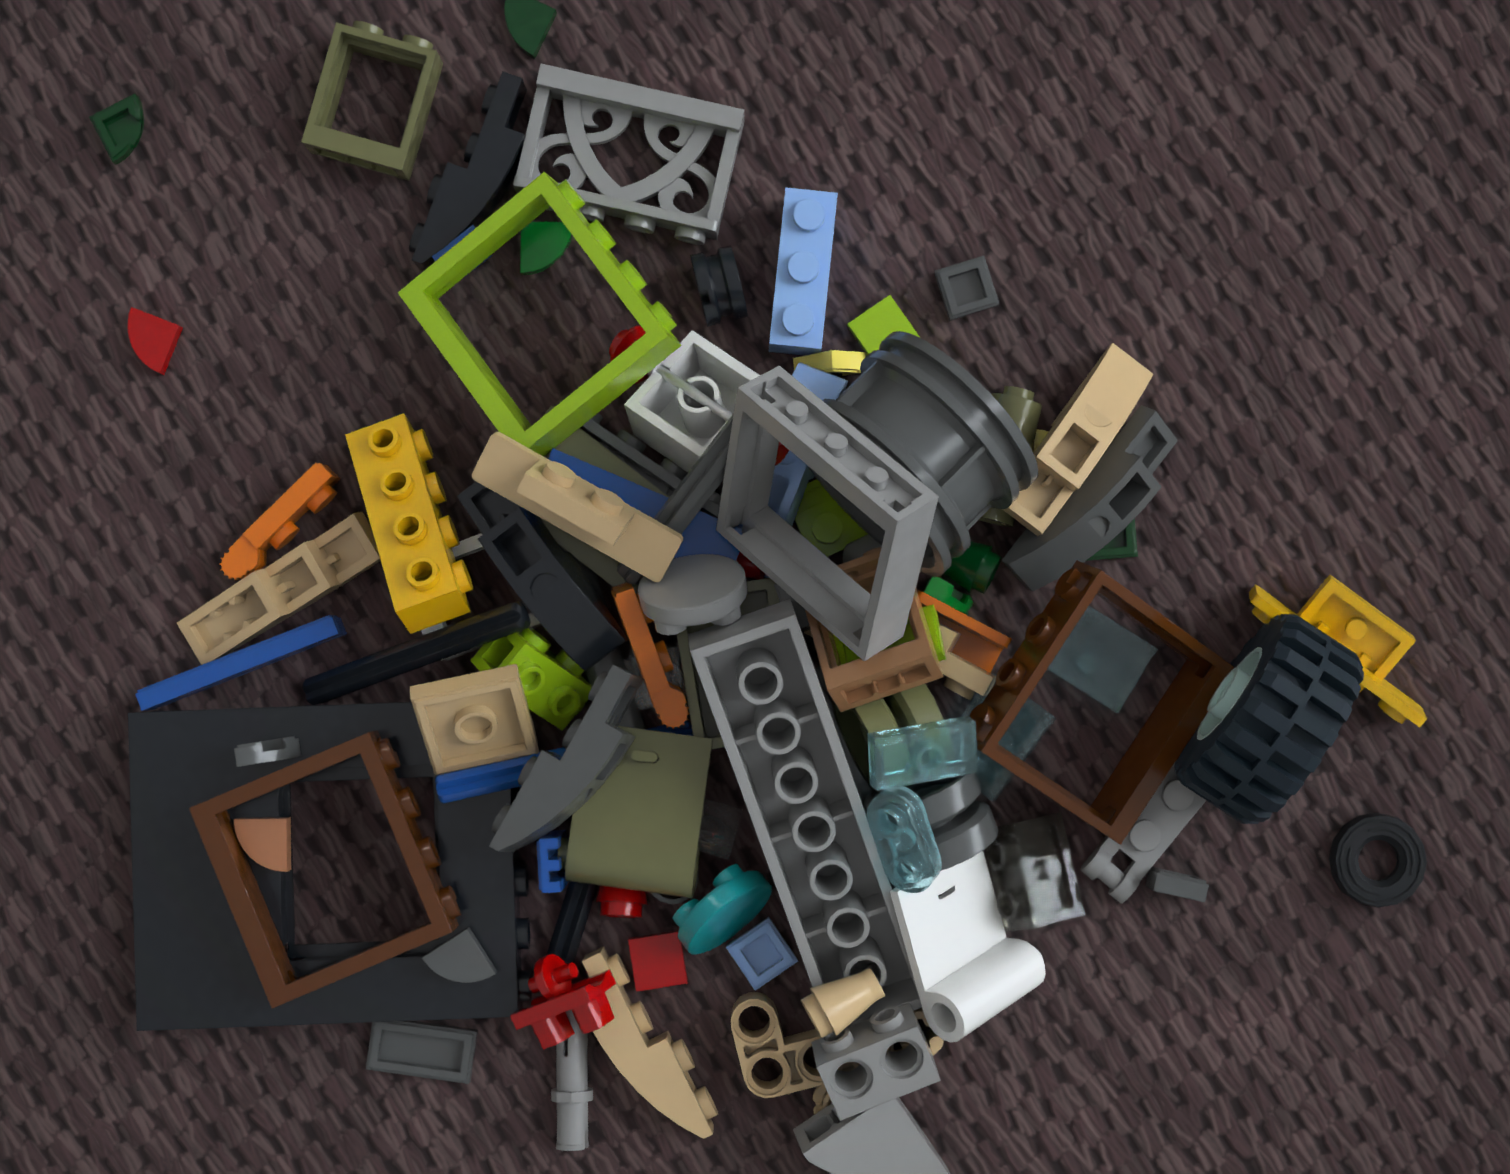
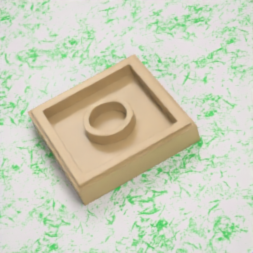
M517 664L410 686V699L435 775L539 753L538 740Z

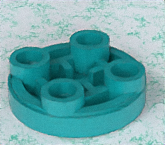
M738 864L731 865L714 879V890L708 893L702 900L692 899L676 911L672 919L679 927L678 939L690 954H701L718 947L732 938L758 915L772 893V886L761 872H743Z

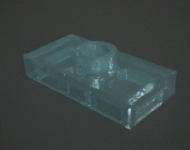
M969 716L867 733L870 785L876 791L978 773L976 721Z

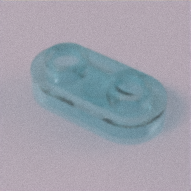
M900 785L888 786L881 790L870 802L867 809V820L884 872L889 881L896 888L904 892L920 893L925 891L940 874L942 868L941 856L920 797L907 787ZM887 814L893 816L897 824L892 823ZM904 864L908 865L913 870V872L908 870Z

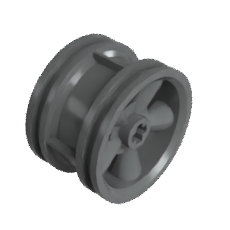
M896 331L890 333L881 342L879 350L872 351L863 359L860 366L861 375L836 400L824 399L822 401L939 496L920 572L926 575L938 577L951 566V558L960 557L969 548L970 535L968 530L991 507L996 509L1008 508L1018 498L1019 491L1026 490L1037 479L1038 465L1034 453L1019 427L1000 403L976 378L950 356L929 342L910 333ZM809 467L837 504L866 533L882 545L885 530Z

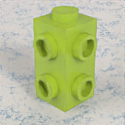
M529 626L525 630L482 645L470 660L479 671H485L517 664L529 710L563 731L574 716L583 709L592 687L581 675L585 670L564 649H561L557 655L548 650L551 643Z

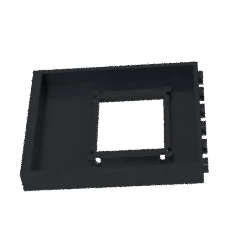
M412 702L128 713L137 1031L510 1017L514 1012L523 1009V1002L532 1001V992L528 987V980L532 978L531 970H522L521 949H530L529 917L520 918L519 897H528L527 865H518V850L514 852H498L489 847L496 834L492 832V825L496 816L507 803L512 805L516 798V792H519L522 786L449 803H441L435 786V777L438 775L434 774ZM378 730L381 739L388 737L393 752H397L400 761V767L394 769L397 778L433 777L435 846L441 859V865L436 867V871L443 887L450 885L457 896L456 902L462 914L456 917L459 926L452 933L275 1008H271L189 808L365 733ZM295 736V739L299 738L300 757L241 767L236 765L234 748H237V745ZM361 754L295 782L365 780L371 778ZM291 784L227 810L233 825V819L291 817L290 871H274L259 865L247 854L246 857L284 948L285 944L288 943L287 956L297 979L385 942L295 944ZM470 927L498 971L495 975L478 982H455L438 975L423 961V956Z

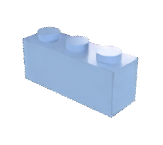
M785 187L769 352L795 355H810L821 352L838 193Z

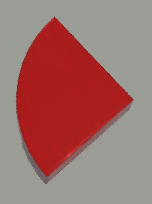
M131 307L127 325L131 346L145 365L164 375L183 327Z

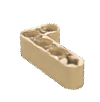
M748 992L740 996L734 1003L731 1011V1030L744 1081L748 1089L756 1096L774 1098L824 1085L817 1068L810 1067L803 1059L806 1050L812 1046L811 1042L821 1038L817 1030L814 1029L784 1037L776 1006L767 995L759 992ZM750 1006H758L768 1013L769 1021L764 1028L752 1031L746 1029L739 1020L740 1014ZM923 1009L914 1010L917 1019H922L926 1027H930L924 1016ZM932 1029L926 1031V1041L932 1055H935L942 1048L944 1040L937 1036ZM900 1042L902 1048L894 1050V1045L892 1044L887 1050L892 1052L901 1051L910 1043ZM762 1058H772L780 1063L782 1071L776 1079L763 1081L754 1075L752 1071L754 1064ZM847 1062L842 1064L838 1070L851 1071L857 1068L859 1063Z

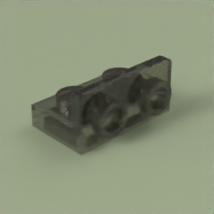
M1061 812L997 826V838L985 849V856L990 865L997 895V908L1002 917L1004 929L1006 931L1034 929L1085 915Z

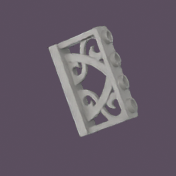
M540 64L535 97L517 174L513 183L516 193H519L541 174L539 171V161L545 152L556 146L571 145L574 154L561 155L555 160L553 168L560 165L569 168L570 176L567 181L585 201L586 204L579 210L587 220L594 221L597 219L599 222H603L605 215L625 219L624 227L648 234L654 233L655 226L675 230L674 238L695 245H704L706 238L718 239L744 126V109ZM552 98L563 100L567 133L543 137ZM598 111H605L611 115L613 121L608 129L596 133L585 132L584 126L599 128L593 121V116ZM632 116L644 119L645 136L650 147L660 158L668 163L650 176L633 184L620 187L603 169L590 145L605 144L616 139L626 130ZM671 126L678 129L679 137L675 141H670L671 145L681 148L678 153L669 150L660 142L658 136L663 128ZM713 135L725 137L716 178L707 169L696 163L707 148ZM687 172L702 180L709 193L707 204L701 210L694 213L682 212L673 204L675 196L679 193H686L693 199L691 186L687 181L681 179ZM586 178L589 179L600 194L580 190ZM658 195L660 208L642 204L641 202ZM551 206L548 209H546V211L553 210Z

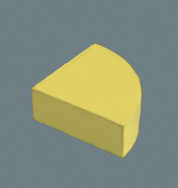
M830 350L793 358L794 370L797 364L801 362L827 373H842L843 376L860 374L861 362L866 357V352Z

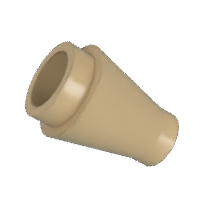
M867 968L860 973L810 988L812 994L801 999V1002L818 1034L823 1038L832 1032L835 1036L839 1035L873 1003L885 997V994L872 970Z

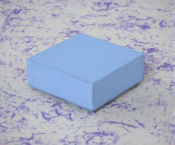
M769 917L726 945V949L755 991L798 962L797 957Z

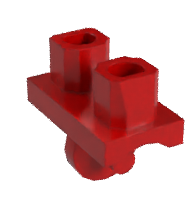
M555 954L539 958L535 963L534 977L528 980V987L532 993L541 992L542 995L533 999L530 1007L510 1015L516 1030L531 1025L544 1050L567 1040L575 1034L565 1013L566 1011L572 1010L582 1034L602 1028L614 1019L605 994L608 989L616 984L610 969L572 983V979L576 978L579 974L575 963L570 962L566 964L564 960Z

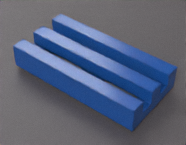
M566 830L550 831L537 841L539 890H542V893L561 892L569 883L565 879V872H558L563 866L562 857H557V849L561 847V838H567Z

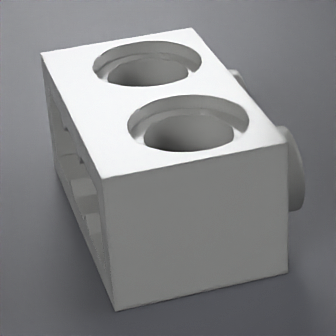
M911 1003L900 1007H884L876 1011L870 1019L846 1027L837 1036L832 1032L823 1038L811 1042L817 1070L840 1121L941 1081L933 1055ZM896 1042L910 1043L901 1051L892 1052L887 1050ZM844 1063H859V1066L854 1070L846 1072L838 1070Z

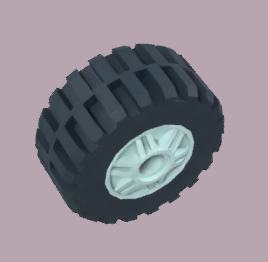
M1281 614L1273 617L1269 624L1265 623L1258 630L1257 634L1250 638L1243 646L1239 655L1230 663L1235 668L1224 678L1215 691L1207 707V715L1175 762V772L1182 785L1241 824H1258L1268 820L1273 812H1278L1283 808L1287 800L1300 790L1306 778L1321 763V758L1327 749L1335 742L1339 735L1338 732L1343 723L1347 721L1352 711L1351 706L1358 698L1361 690L1359 684L1363 681L1364 672L1357 654L1295 614Z

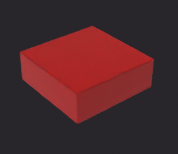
M678 930L628 939L636 992L688 983L683 946L678 939Z

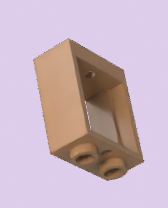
M881 547L865 552L862 557L837 565L869 594H871ZM915 589L908 617L915 640L880 651L866 661L859 658L841 665L833 633L805 610L827 691L840 712L943 678L917 589Z

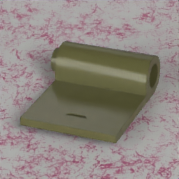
M618 726L636 737L621 762L605 783L572 815L569 838H561V847L558 849L557 857H562L563 867L561 869L565 870V879L572 882L693 898L699 869V839L713 739Z

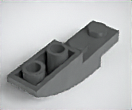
M1141 405L1104 452L1081 487L1071 494L1044 533L1037 536L1026 528L1002 559V562L1025 588L1033 592L1060 578L1063 573L1072 568L1076 560L1085 562L1123 531L1162 488L1152 474L1178 440L1157 411Z
M612 665L609 673L603 671L597 677L589 692L588 699L593 702L583 720L577 719L573 722L563 739L562 747L566 748L563 756L555 752L542 750L538 757L532 756L523 767L518 778V784L522 787L512 805L507 803L496 816L492 825V832L496 834L489 847L498 852H514L538 840L566 821L597 792L621 762L636 737L618 727L644 679L616 665Z

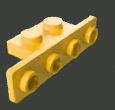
M1329 574L1297 614L1256 584L1249 591L1250 602L1255 606L1251 612L1264 624H1269L1270 620L1277 615L1295 614L1356 653L1364 672L1363 681L1359 684L1361 687L1359 693L1364 688H1367L1381 699L1378 702V706L1392 719L1401 724L1406 719H1409L1418 727H1421L1427 720L1423 708L1384 679L1415 643L1414 636Z

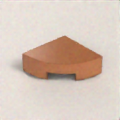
M291 817L233 819L237 839L251 859L259 865L274 871L288 872L291 870Z

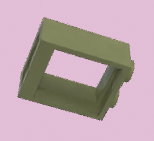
M354 21L352 27L336 22L301 142L312 154L410 181L443 62L437 50L433 49V44L423 38L403 35L401 41L384 36V31L381 28L367 22ZM354 52L421 70L399 148L331 129Z

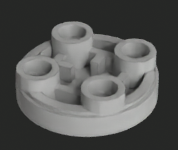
M696 554L675 558L660 582H654L643 576L638 585L641 609L648 618L654 620L656 631L663 635H675L683 632L687 626L701 625L709 622L719 626L733 624L741 617L740 605L745 600L748 591L743 567L731 558L714 554Z

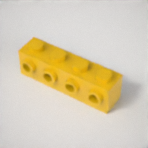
M405 413L345 434L393 606L409 633L412 634L470 613L471 610L465 592L473 590L472 581L464 561H456L452 547L460 545L450 516L442 517L439 504L446 501V495L436 471L432 473L428 471L426 461L434 457L424 430L414 431Z

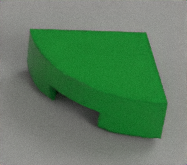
M531 222L521 230V275H532L542 272L553 265L564 254L570 245L573 235L563 222Z
M939 577L928 578L922 592L966 615L974 603L969 595L953 588L954 585Z

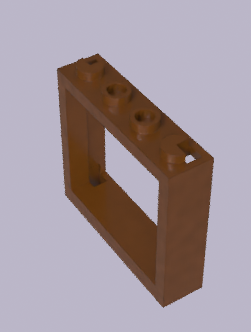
M1076 560L1072 568L1063 573L1055 586V594L1043 612L1034 617L1029 623L1025 632V639L1014 656L1000 667L996 675V683L983 703L977 705L967 718L966 728L959 738L1121 845L1207 715V707L1215 691L1235 667L1105 572ZM1097 594L1187 660L1092 805L1089 806L998 743Z
M378 730L365 733L189 808L271 1008H275L452 933L459 926L456 917L462 914L456 902L457 896L450 885L443 887L435 869L441 865L438 850L430 836L422 837L415 821L416 817L421 816L418 802L409 786L401 787L394 770L400 767L397 752H393L388 737L381 739ZM361 754L430 923L297 979L246 854L237 839L234 825L227 810Z

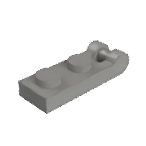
M1175 763L1122 844L1120 845L1106 836L1080 868L1091 880L1098 878L1110 888L1108 894L1120 904L1133 894L1142 878L1206 802L1205 799L1180 783L1175 772ZM1119 849L1133 860L1124 872L1110 862Z

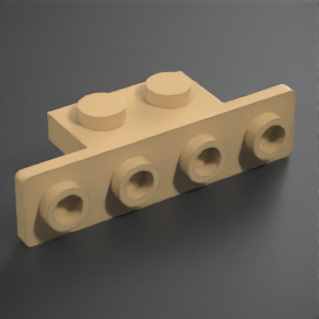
M495 432L490 436L472 472V479L654 582L662 580L683 542V536L680 533L625 503L615 493L598 488L577 476L567 466L550 461L501 432Z

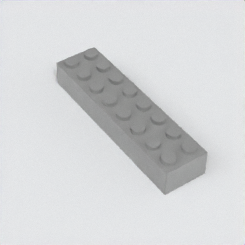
M791 599L742 615L733 624L724 626L713 625L688 634L691 656L812 987L860 973L867 968L872 970L884 991L885 997L873 1003L848 1027L870 1019L876 1011L887 1006L900 1007L911 1003L913 1010L922 1008L890 891L893 889Z

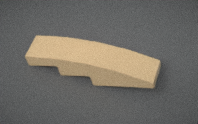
M363 512L353 513L316 539L303 542L266 568L252 572L177 622L200 664H206L229 654L380 562L371 525Z

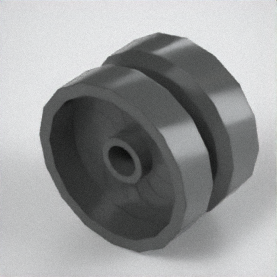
M952 758L951 764L923 776L911 769L909 784L886 795H878L873 790L866 796L863 806L872 828L877 833L886 834L880 848L889 871L894 876L909 878L929 875L951 868L985 850L997 838L998 827L990 806L983 801L976 800L980 795L982 786L971 761L966 758Z

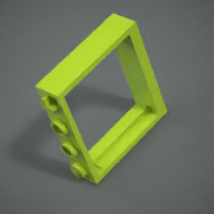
M546 172L540 174L398 292L399 296L496 429L543 457L682 346L671 332L677 326L671 318V314L659 301L651 305L640 291L647 285L640 273L628 260L620 264L610 251L616 245L612 236L597 219L589 223L579 209L586 204L583 198L573 189L567 179L559 184ZM551 206L646 334L536 423L531 425L438 298Z

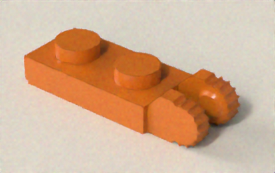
M315 463L242 534L229 548V552L224 553V557L221 558L222 562L219 563L222 566L220 570L224 572V575L228 576L229 579L242 580L252 572L263 569L266 566L267 550L271 546L276 550H280L288 544L300 530L295 523L309 509L316 514L326 507L337 494L332 487L340 478L329 466L322 463Z
M626 582L612 587L611 594L655 713L658 714V719H661L662 725L665 724L667 728L672 727V729L674 727L680 728L679 726L685 725L684 722L688 720L687 715L690 713L687 709L689 707L685 705L687 702L680 686L668 681L665 673L674 670L664 641L653 642L647 624L654 620L648 618L643 613L639 595L635 593L631 584Z

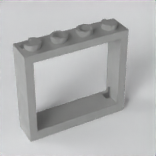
M777 366L737 388L716 531L857 656L866 661L904 636L939 496L781 366ZM779 442L885 530L871 595L768 506ZM739 524L743 525L742 535L734 529Z

